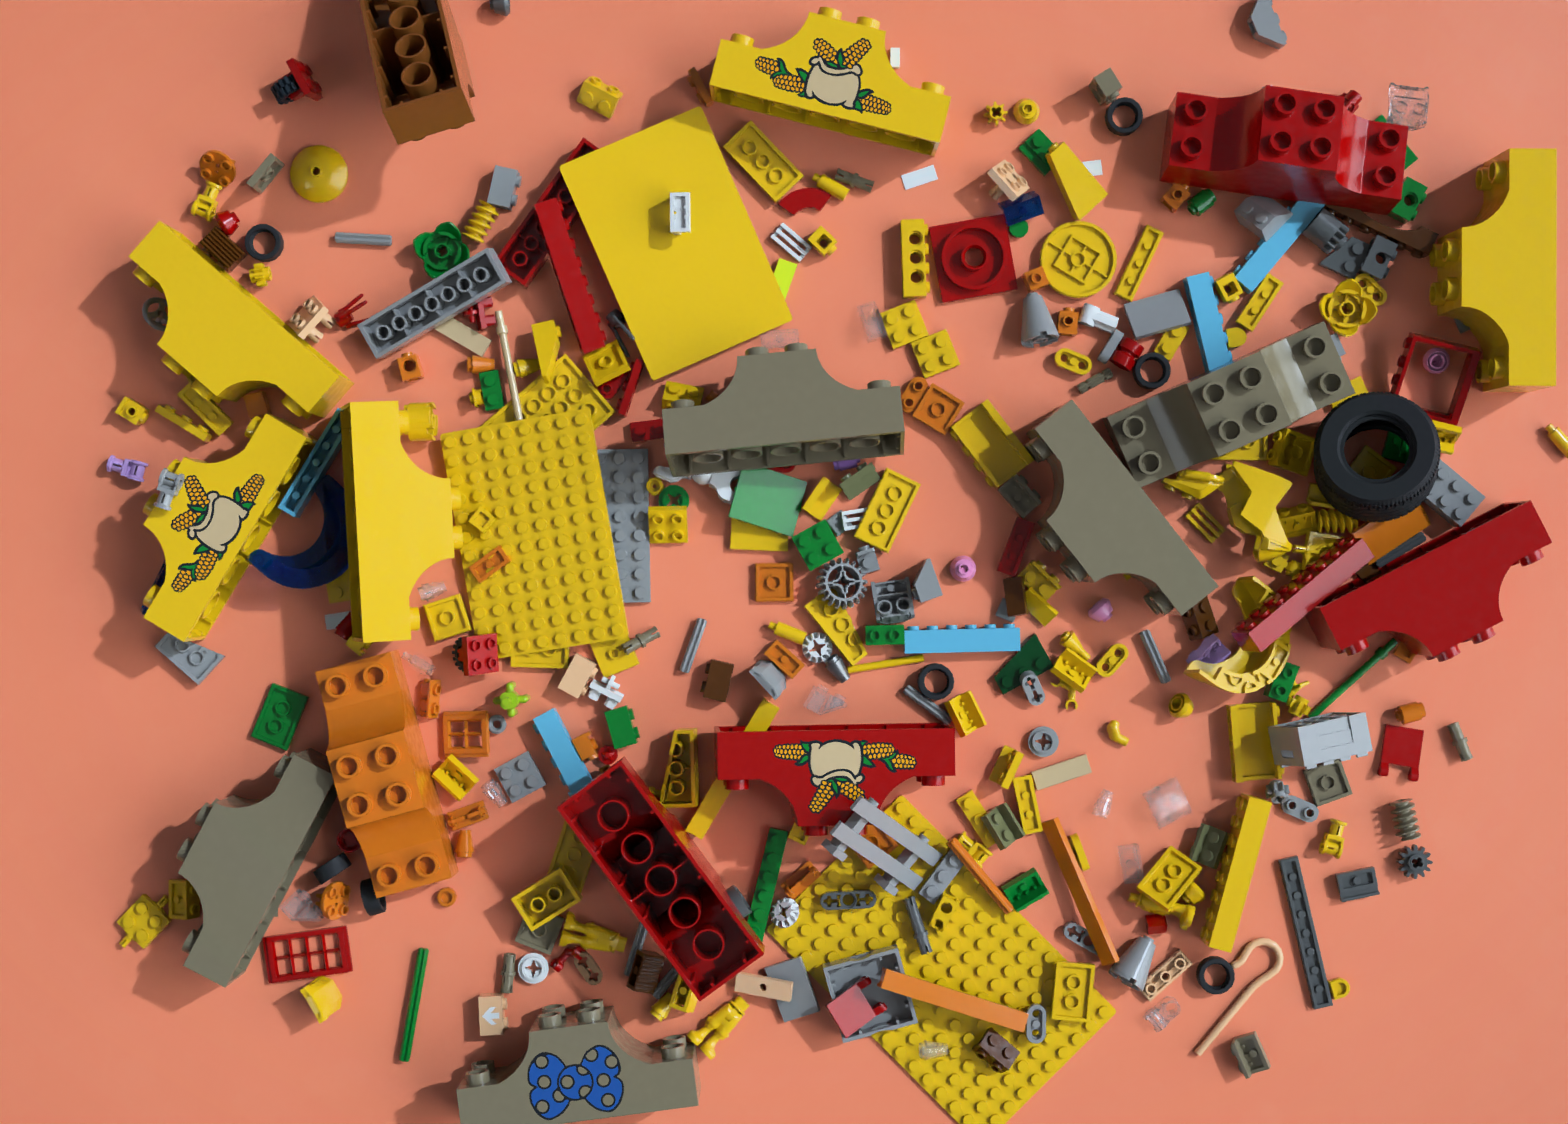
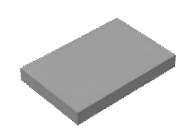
M1179 289L1126 303L1123 306L1135 340L1191 325V319Z
M801 956L764 968L767 977L793 981L791 1001L776 1000L784 1022L821 1010Z

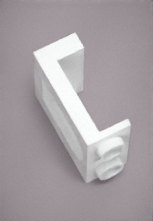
M690 192L670 193V232L674 235L691 233Z

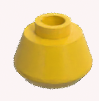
M1029 98L1019 100L1013 109L1015 119L1025 125L1035 122L1040 113L1038 104Z
M1178 693L1169 701V713L1175 718H1186L1193 712V702L1186 693Z
M1193 881L1181 897L1187 904H1196L1204 901L1206 895Z

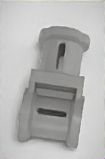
M164 468L158 480L157 490L160 493L153 505L171 511L170 505L173 496H178L179 490L184 483L185 475H178Z

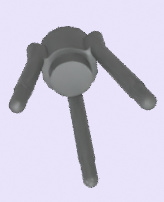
M614 309L606 317L609 322L608 326L614 333L626 357L629 358L630 355L616 328H621L631 340H635V337L625 327L626 321L624 320L623 313L618 309Z

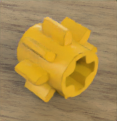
M994 101L992 107L986 106L989 112L984 113L983 117H988L987 124L992 122L997 127L999 121L1002 123L1006 121L1002 117L1008 114V111L1003 110L1004 104L1000 106ZM996 111H998L999 115L993 117V112L995 113Z
M263 263L253 264L254 269H249L251 283H256L259 287L268 286L267 281L272 280L270 267H265Z
M1296 695L1295 698L1289 697L1286 706L1289 707L1287 712L1299 718L1302 715L1308 716L1311 707L1308 706L1309 700L1299 695Z

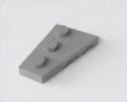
M167 633L154 646L198 685L226 657L193 642H183L170 633Z

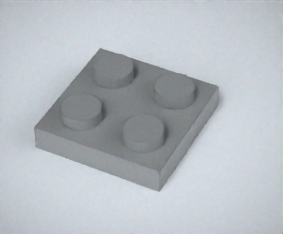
M529 751L494 769L512 803L546 785Z

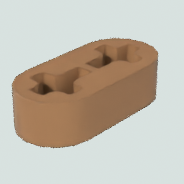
M581 952L579 956L587 957L586 964L588 967L584 963L579 964V960L574 958L576 968L588 984H599L603 977L602 970L588 952ZM589 969H591L593 973H598V980H595L594 978H589L591 976Z

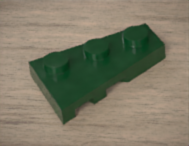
M1036 633L993 677L1003 695L1021 685L1019 678L1024 671H1032L1038 676L1052 668L1053 664Z

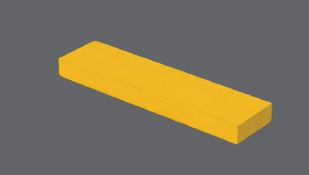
M1149 225L1145 226L1113 295L1132 302L1164 232Z

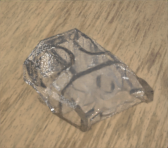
M1391 82L1388 91L1389 108L1386 123L1409 126V131L1424 128L1427 124L1429 87L1420 88L1396 85Z
M1176 777L1142 794L1152 810V815L1155 817L1159 829L1192 813L1190 804Z

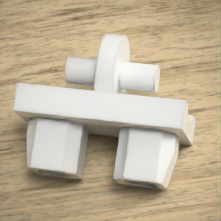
M612 675L611 679L603 676L601 682L593 679L589 685L588 697L598 701L601 693L608 696L604 705L613 710L618 702H621L625 694L617 691L620 684L614 682L616 676Z

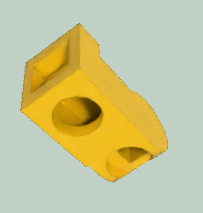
M943 892L929 919L928 926L943 932L959 904L958 899Z

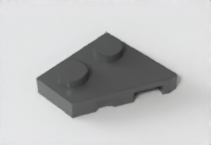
M1351 237L1337 252L1333 251L1319 265L1343 277L1354 279L1370 244Z

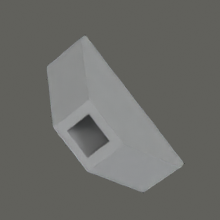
M1256 0L1247 20L1253 38L1278 50L1282 49L1287 44V36L1284 30L1281 31L1279 16L1272 9V0Z

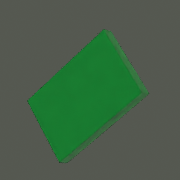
M272 683L251 737L287 751L309 697L279 684Z

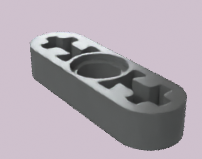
M869 889L827 891L821 895L820 902L821 906L826 910L871 908L876 903V895ZM847 894L852 895L854 898L851 905L843 903V897ZM855 894H859V898H864L865 894H869L870 897H873V900H870L869 904H866L865 900H859L860 904L856 905L857 897ZM836 895H840V906H837V901L831 902L830 906L827 905V902H823L827 899V896H831V899H837Z

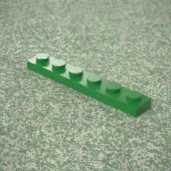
M772 827L769 828L751 904L752 913L749 914L747 921L761 942H763L788 837V831Z

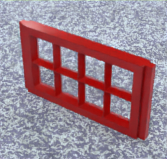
M347 925L263 937L269 983L353 971ZM337 934L339 948L326 950L325 935ZM320 936L322 950L310 952L308 938ZM303 938L305 953L293 954L291 940ZM287 941L289 955L277 957L275 942ZM339 952L341 966L329 968L327 953ZM323 954L324 968L312 970L311 956ZM306 956L308 971L296 972L294 958ZM289 959L291 973L279 975L277 960Z

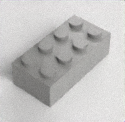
M1440 459L1434 486L1423 502L1453 527H1461L1485 499V496Z

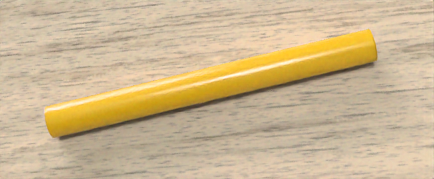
M920 654L847 666L848 674L924 662V656Z

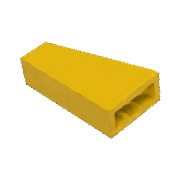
M1055 142L1048 148L1049 152L1045 157L1072 218L1075 221L1081 220L1108 193L1065 142Z

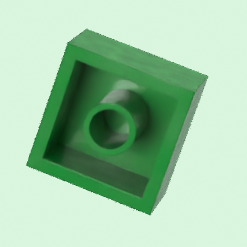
M826 519L792 537L809 571L844 553Z

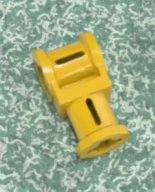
M206 180V188L203 195L199 194L194 201L191 215L206 218V221L211 222L219 203L216 201L217 195L223 187Z
M1330 818V829L1328 833H1324L1320 842L1319 854L1325 853L1339 859L1343 852L1345 840L1342 834L1344 827L1348 823Z
M965 831L957 837L958 841L981 868L986 859L993 855L984 845L970 839Z

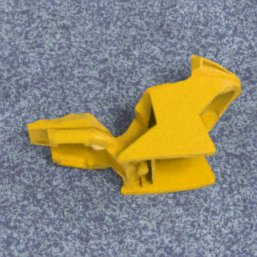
M1233 461L1232 465L1227 463V470L1219 475L1185 469L1178 472L1175 480L1162 479L1161 483L1165 484V489L1171 492L1177 490L1182 493L1181 496L1190 501L1192 499H1202L1216 489L1221 491L1226 499L1228 507L1226 510L1231 527L1242 534L1256 536L1252 553L1258 563L1274 560L1291 551L1293 545L1288 541L1276 511L1277 504L1292 486V482L1237 461Z

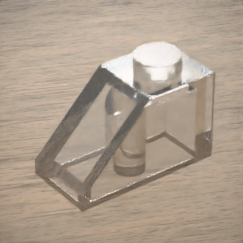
M875 300L856 306L867 342L870 343L885 338L887 332Z

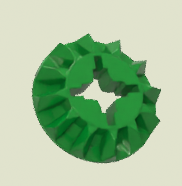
M670 485L661 491L659 506H667L671 500L668 494L673 497L681 495L677 500L679 506H687L688 508L689 496L684 488L678 485Z

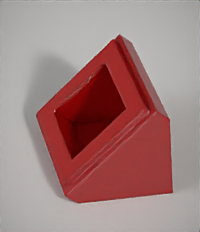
M1160 914L1145 915L1147 935L1167 933L1168 924L1165 916Z

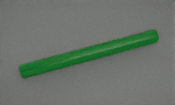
M419 948L417 952L399 1060L403 1062L410 1060L429 953L427 948Z

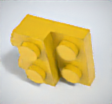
M1288 428L1276 431L1273 434V448L1267 454L1268 465L1307 476L1314 456L1315 438Z

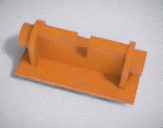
M424 678L421 696H427V700H420L419 713H421V717L438 718L440 711L439 700L442 691L440 679Z
M483 800L447 813L449 818L447 821L449 826H452L453 831L489 818Z
M807 861L780 886L785 890L784 892L787 896L794 900L822 874L810 861Z

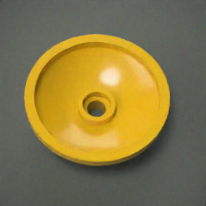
M314 145L305 148L294 158L290 169V178L294 189L301 197L310 202L325 203L337 198L345 189L348 181V167L344 158L333 148L324 145ZM318 168L319 174L314 175V170Z

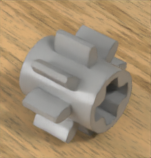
M1273 780L1269 785H1266V799L1271 798L1273 803L1280 804L1285 802L1286 798H1289V785H1284L1283 781Z

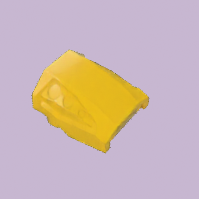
M319 976L300 989L319 1024L341 1008L342 994L331 978Z

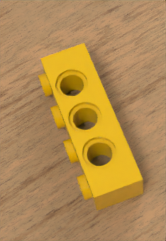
M901 219L903 299L926 298L927 293H930V281L926 282V274H929V262H926L925 255H929V245L925 243V236H928V224H924V219ZM916 235L919 237L920 242L912 244L909 237ZM913 254L918 255L920 262L917 264L912 263L910 256ZM914 273L919 274L921 281L914 283L911 280V275Z

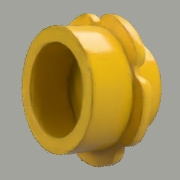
M658 477L648 478L647 490L653 496L659 495V492L664 489L662 480Z

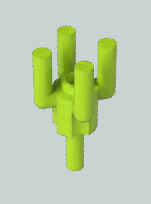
M514 681L508 682L506 684V691L501 696L499 695L493 699L494 704H500L504 710L507 709L509 717L516 716L518 711L515 708L520 703L528 702L531 698L529 694L519 695L514 691L516 687Z

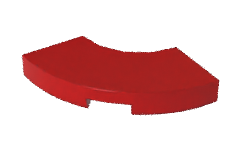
M802 188L785 196L778 205L793 216L806 208L816 209L821 212L832 195L816 188Z

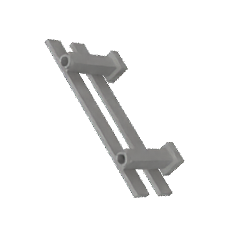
M859 796L850 807L854 811L845 824L839 820L830 831L834 838L831 841L826 838L821 845L842 862L848 856L844 851L847 847H850L884 870L885 874L883 876L877 873L873 879L893 896L899 891L895 887L899 881L914 891L923 880L921 876L910 869L915 861L920 857L934 867L943 855L928 844L929 839L922 833L919 835L913 834L878 809L879 803L872 797L864 799L862 796ZM868 821L906 847L897 859L859 834Z

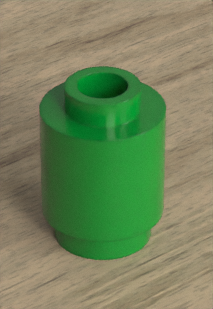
M1208 188L1201 190L1187 201V209L1192 215L1200 216L1214 205V202L1217 200L1216 196Z

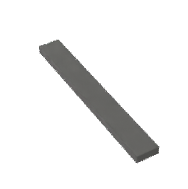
M1298 856L1278 859L1312 1007L1316 1010L1332 1006L1333 1003Z

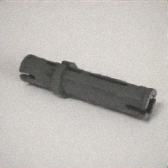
M915 896L904 898L903 901L914 931L913 937L917 940L921 955L927 954V952L930 953L933 950L931 949L927 937L928 931L924 928Z

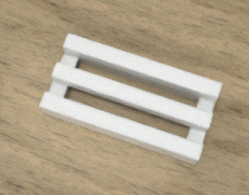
M784 223L770 237L799 263L812 249L806 241ZM782 230L787 231L806 248L805 251L784 234ZM778 234L782 238H784L789 244H791L795 249H797L801 253V255L798 256L780 239H778Z
M867 508L841 512L844 531L857 529L859 525L847 526V523L860 521L863 517L846 519L845 515L862 513Z

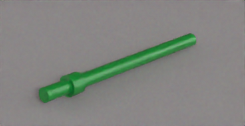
M1392 638L1383 647H1379L1367 662L1308 714V717L1321 714L1380 659L1386 658L1388 656L1387 653L1398 642Z

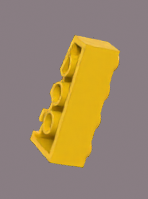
M678 728L674 730L659 801L665 808L697 807L699 805L697 728Z

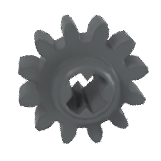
M1412 844L1411 849L1404 846L1406 852H1398L1402 856V859L1396 860V862L1402 864L1398 869L1405 871L1404 876L1406 877L1411 875L1412 878L1417 879V874L1425 877L1423 871H1431L1427 867V864L1433 863V861L1427 859L1431 854L1424 852L1425 848L1422 846L1418 848L1417 845ZM1413 859L1417 860L1416 864L1412 863Z

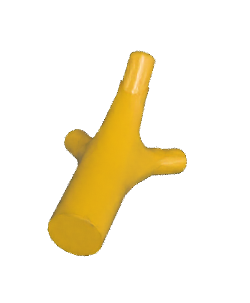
M1295 680L1289 697L1293 698L1301 688L1309 684V681L1297 684Z

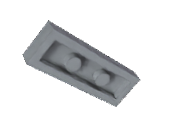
M951 849L918 891L920 895L932 904H935L963 866V863Z

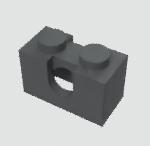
M1379 235L1372 237L1369 243L1370 246L1357 272L1371 276L1376 282L1386 278L1390 268H1387L1389 261L1393 262L1398 253L1396 251L1398 244ZM1376 255L1383 258L1382 264L1376 261Z

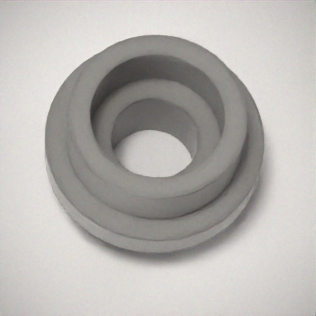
M493 715L489 718V731L491 733L500 734L506 729L507 723L503 716ZM494 721L500 722L499 728L494 726Z

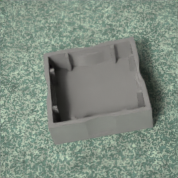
M897 944L823 964L832 1000L855 984L862 976H868L872 983L861 989L871 1008L878 1002H884L887 1006L886 1011L874 1017L848 1038H845L840 1031L843 1043L868 1037L879 1031L894 1030L918 1023L911 997L877 986L883 972L881 971L882 967L905 974Z

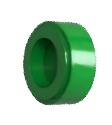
M1022 218L1014 219L1009 225V233L1014 238H1022L1028 232V223Z

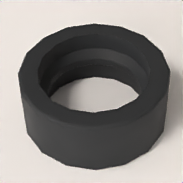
M1128 97L1118 98L1113 101L1105 114L1106 126L1112 133L1119 136H1127L1135 132L1143 119V112L1139 103ZM1119 106H1128L1135 113L1134 123L1127 128H1121L1113 121V112Z
M258 224L247 232L245 247L253 258L261 262H270L281 255L284 248V240L280 232L274 227L267 224ZM268 232L274 236L275 247L270 253L260 254L254 249L253 240L258 233Z
M1149 352L1140 356L1135 361L1132 375L1140 387L1153 390L1163 386L1168 381L1171 367L1169 361L1163 355ZM1147 360H1155L1162 366L1163 374L1156 382H1148L1141 376V366Z
M932 663L921 669L918 674L917 684L924 696L929 699L940 700L951 693L954 687V677L949 668L942 664ZM933 670L941 671L947 679L945 689L938 693L927 690L924 683L926 675Z
M342 852L313 871V873L322 885L352 864L346 854Z
M371 878L362 880L360 883L361 898L368 915L373 916L386 912V897L376 898Z
M1209 956L1199 963L1196 970V978L1199 985L1206 992L1222 994L1232 987L1235 973L1232 966L1225 959L1219 956ZM1219 964L1225 968L1226 979L1222 985L1211 986L1205 981L1204 973L1208 966Z

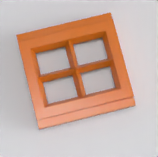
M488 710L443 712L445 758L450 754H453L455 757H489ZM481 721V732H468V722ZM451 722H464V732H451ZM451 736H465V747H452ZM468 736H482V746L469 747Z

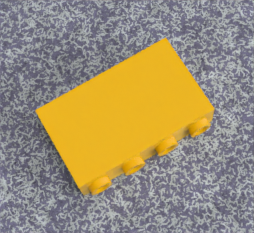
M988 399L950 427V435L956 442L960 441L963 445L962 451L967 457L971 456L975 461L973 463L974 467L978 472L982 471L985 474L986 478L984 479L990 487L994 486L995 489L1000 487V485L1034 461Z
M1267 701L1226 705L1232 781L1241 783L1249 780L1282 779L1285 769L1281 768L1280 765L1274 764L1268 732L1269 726L1278 725L1277 717L1280 716V709L1276 702Z

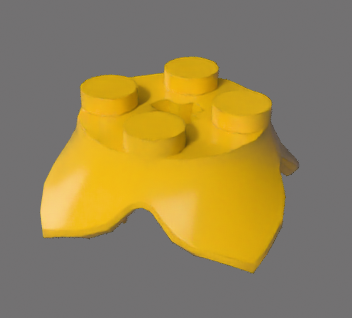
M1352 278L1340 282L1332 293L1324 295L1319 302L1321 316L1335 333L1343 337L1354 335L1358 331L1359 326L1372 321L1378 312L1375 303L1370 298L1362 295L1360 284ZM1344 305H1346V309H1349V312L1346 314L1342 311Z

